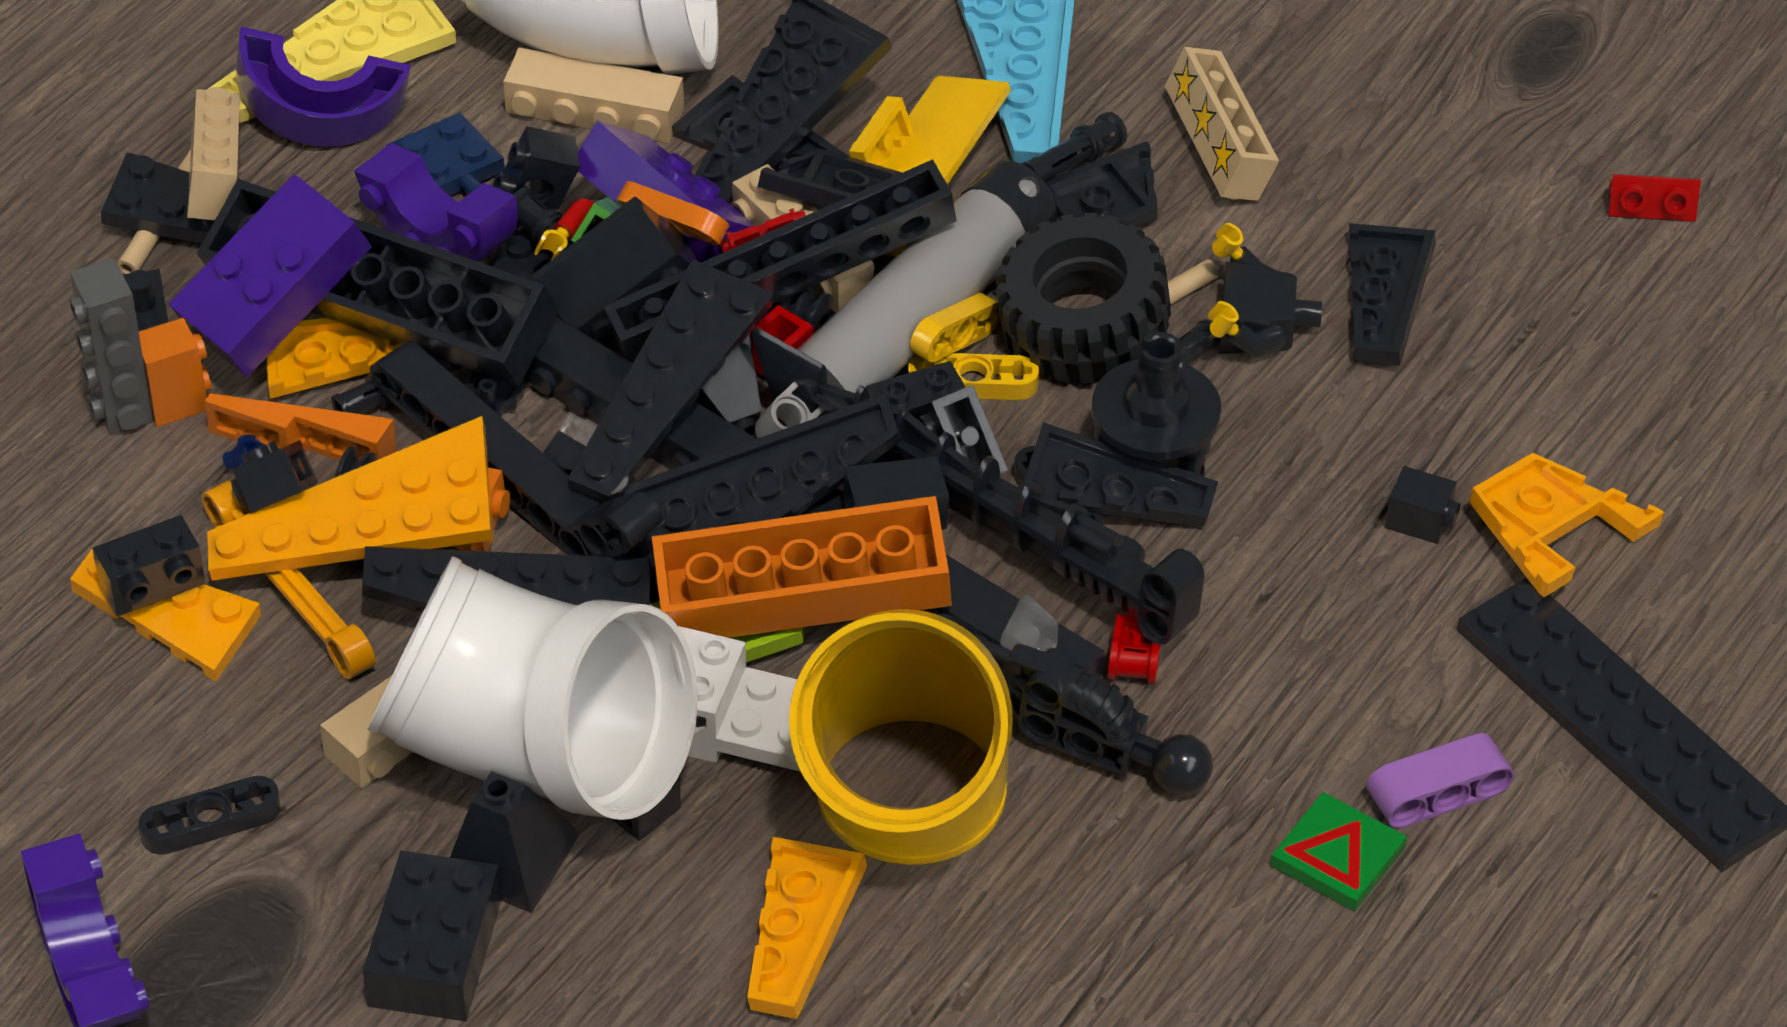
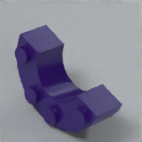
M241 26L236 64V77L240 94L254 116L280 136L313 146L334 147L348 145L378 133L399 112L407 93L411 65L368 55L363 67L348 78L337 81L315 80L301 74L289 63L283 50L284 36Z
M393 143L387 145L354 171L361 188L358 193L362 203L368 209L374 211L388 231L479 262L510 238L516 228L518 209L514 195L489 184L482 183L458 202L437 185L428 172L421 155Z
M79 833L21 851L24 872L39 929L56 983L73 1027H115L140 1019L142 1011L149 1009L148 998L141 979L135 981L128 957L119 959L114 945L120 944L121 939L113 914L105 916L101 905L96 880L103 878V871L96 850L86 851L81 834Z

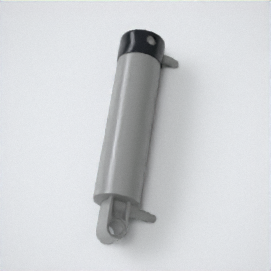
M1000 160L988 167L954 202L956 222L912 241L797 350L826 366L827 384L853 393L856 392L859 385L866 387L867 385L893 378L917 355L910 350V340L914 330L924 318L977 293H982L996 279L997 270L1002 265L1003 257L1011 247L1016 248V241L1027 231L1030 234L1034 233L1036 226L1047 220L1050 223L1056 221V202L1050 189L1041 177L1027 166L1015 161ZM793 382L759 417L755 426L756 436L761 438L817 418L824 409L819 406L813 413H810L805 403L792 395V392L798 387ZM777 418L784 421L788 427H784L782 424H780Z

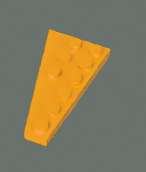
M483 417L473 419L207 531L208 570L212 581L364 559L365 546L435 549L493 540L486 431Z

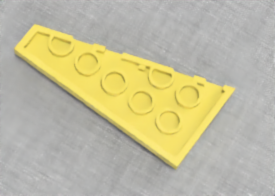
M336 0L294 29V37L283 44V50L289 63L301 74L320 81H337L348 78L360 70L368 55L404 63L455 44L456 31L433 0ZM236 70L209 88L219 87L227 89L231 93H240ZM240 94L239 123L255 118V116L249 110Z

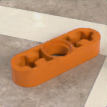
M626 181L616 199V203L623 206L636 196L682 234L715 246H719L730 226L722 217L705 208L632 181Z

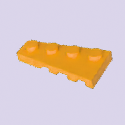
M328 318L301 320L267 356L270 399L370 373V366L401 344Z
M93 549L90 550L70 578L71 588L74 593L115 619L124 618L135 625L137 633L148 640H151L153 637L170 647L172 655L185 663L190 660L200 666L203 674L217 682L261 617L260 603L205 584L116 617L99 586Z
M772 837V860L770 869H767L765 881L767 892L764 908H761L760 936L758 945L755 946L747 999L750 1010L798 1019L866 871L867 862L864 853Z

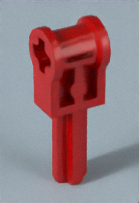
M1129 610L1127 615L1117 614L1109 658L1108 680H1116L1118 676L1146 679L1148 685H1156L1161 645L1152 643L1145 638L1137 625V618L1132 616Z

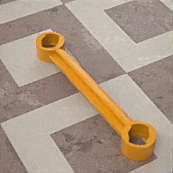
M229 480L202 493L204 509L215 528L250 514L247 504L241 505L238 502ZM297 568L264 573L326 644L332 662L343 677L351 679L376 665L374 651L363 631L355 624L347 626Z

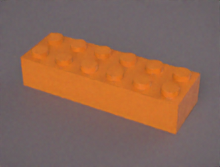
M936 496L652 536L661 611L666 613L677 626L726 638L857 620L861 617L887 610H926L952 606L949 569Z

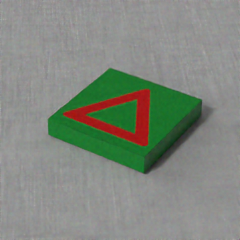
M1322 792L1273 852L1270 866L1347 908L1356 911L1405 849L1407 836L1333 796Z

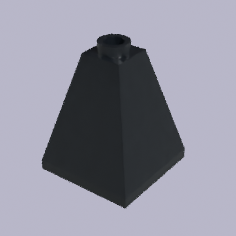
M748 335L742 344L738 342L725 358L726 363L715 376L712 375L698 391L699 396L695 402L749 435L754 436L756 434V422L761 415V405L750 336Z
M490 771L470 804L450 858L499 865L501 900L532 913L579 834L575 827L527 785Z

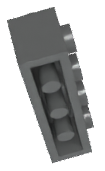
M115 258L71 271L70 277L74 298L69 299L73 317L80 327V330L75 331V336L80 352L86 362L81 363V369L85 382L92 393L87 395V402L94 420L102 419L110 436L154 422L133 295Z

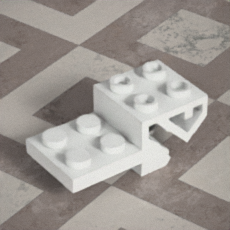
M678 626L690 648L697 679V717L688 756L717 763L720 753L723 752L800 771L792 750L789 732L790 703L797 679L746 667V644L743 641Z

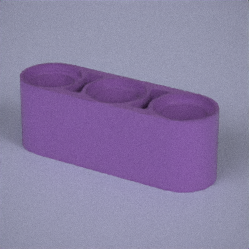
M1478 733L1381 766L1370 775L1366 787L1389 825L1393 828H1402L1494 797L1506 790L1513 782L1515 776L1514 771L1491 736L1486 733Z

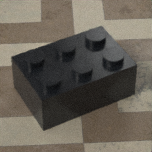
M400 850L363 968L367 1007L467 1022L502 902L499 865Z

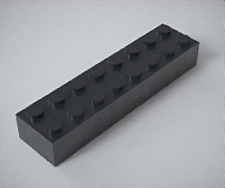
M237 179L197 252L201 261L206 265L276 191ZM350 218L356 223L372 247L310 312L398 344H403L408 340L413 341L429 355L516 386L520 385L559 310L545 285Z

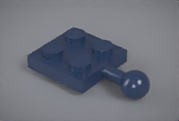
M460 112L391 142L421 155L428 172L437 185L449 196L461 190L470 194L481 185V181L493 177L505 169L504 157Z

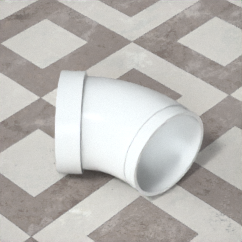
M458 0L465 3L471 12L504 35L541 52L634 69L660 67L666 75L711 70L717 59L719 42L717 0Z
M452 556L409 639L367 730L374 734L378 732L394 740L395 744L478 779L485 781L490 771L523 783L538 796L550 799L565 811L610 819H632L655 807L670 791L683 769L692 744L696 725L698 704L696 671L690 648L680 628L666 613L658 608L645 604L610 600H592L580 605L562 602L513 585L481 569L477 571L461 563L460 559Z

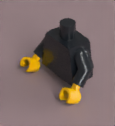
M1232 223L1224 224L1216 232L1217 239L1212 243V250L1220 258L1228 256L1231 258L1230 262L1226 261L1223 301H1219L1208 313V318L1213 321L1210 324L1212 335L1221 337L1220 353H1247L1252 357H1260L1273 351L1289 350L1292 348L1294 326L1320 328L1322 301L1296 299L1297 277L1292 273L1277 271L1264 264L1247 247L1243 246L1240 248L1239 246L1243 242L1241 230Z

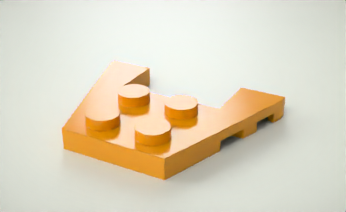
M1533 452L1473 487L1469 503L1537 592L1543 597L1548 596L1572 581L1576 568L1547 545L1595 516H1599L1635 542L1660 526L1664 512L1650 504L1646 510L1626 502L1628 494L1614 488L1603 492L1584 483L1585 475Z

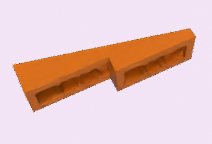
M212 393L205 399L209 432L254 448L275 440L278 447L282 448L300 440L305 450L340 461L346 449L353 444L360 447L361 457L367 451L376 453L377 460L397 451L394 419Z

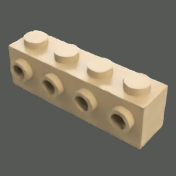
M768 164L732 182L733 202L731 206L754 225L759 226L765 224V221L790 213L789 209L792 208L795 212L804 210L806 216L817 211L807 201L757 187L761 170L765 167L772 169ZM871 260L814 285L818 290V297L826 292L831 294L833 297L831 309L837 312L874 278V263Z

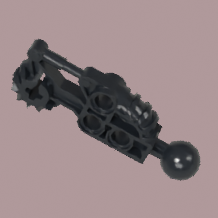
M938 614L957 623L954 618L947 614ZM969 631L981 641L994 659L1004 663V668L1000 667L1009 690L1012 712L1018 718L1021 731L1029 739L1123 777L1127 776L1135 761L1152 767V772L1158 785L1171 794L1187 795L1198 792L1209 781L1213 770L1212 755L1204 742L1193 735L1186 734L1166 737L1162 742L1146 736L1149 716L1139 713L1136 708H1133L1134 701L1128 695H1122L1119 692L1120 687L1115 684L1111 686L1102 680V676L1097 673L1093 675L1087 673L1086 668L1082 667L1078 659L1071 653L1059 648H1049L1043 652L1024 644H1016L1010 650L987 641L985 637Z

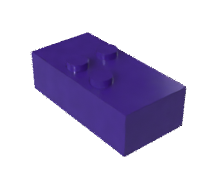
M597 121L578 151L581 166L578 172L615 203L626 181H632L717 214L729 223L730 226L726 232L730 231L731 234L754 226L752 222L718 195L721 191L719 186L703 176H695L691 172L693 165L678 154L672 152L669 154L649 136ZM685 235L698 262H704L723 253L720 244L715 246Z
M293 174L168 305L179 318L184 317L191 332L194 334L199 333L203 342L247 378L372 246L352 219L296 174Z

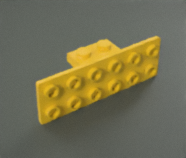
M936 76L909 116L902 97L887 96L860 136L852 144L849 150L850 157L902 173L933 159L948 185L1011 92L1009 82ZM907 244L883 255L897 256L904 250Z

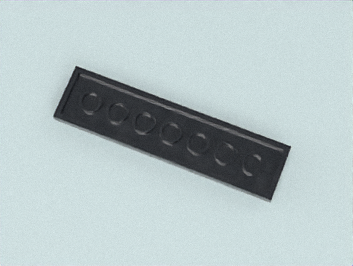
M1527 577L1459 618L1457 631L1721 872H1724L1787 830V805L1550 594L1546 597L1541 596Z

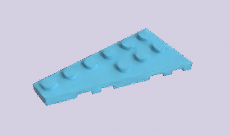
M957 0L984 79L1009 82L1011 92L996 114L1013 161L1018 163L1027 162L1058 145L1060 141L1075 0Z

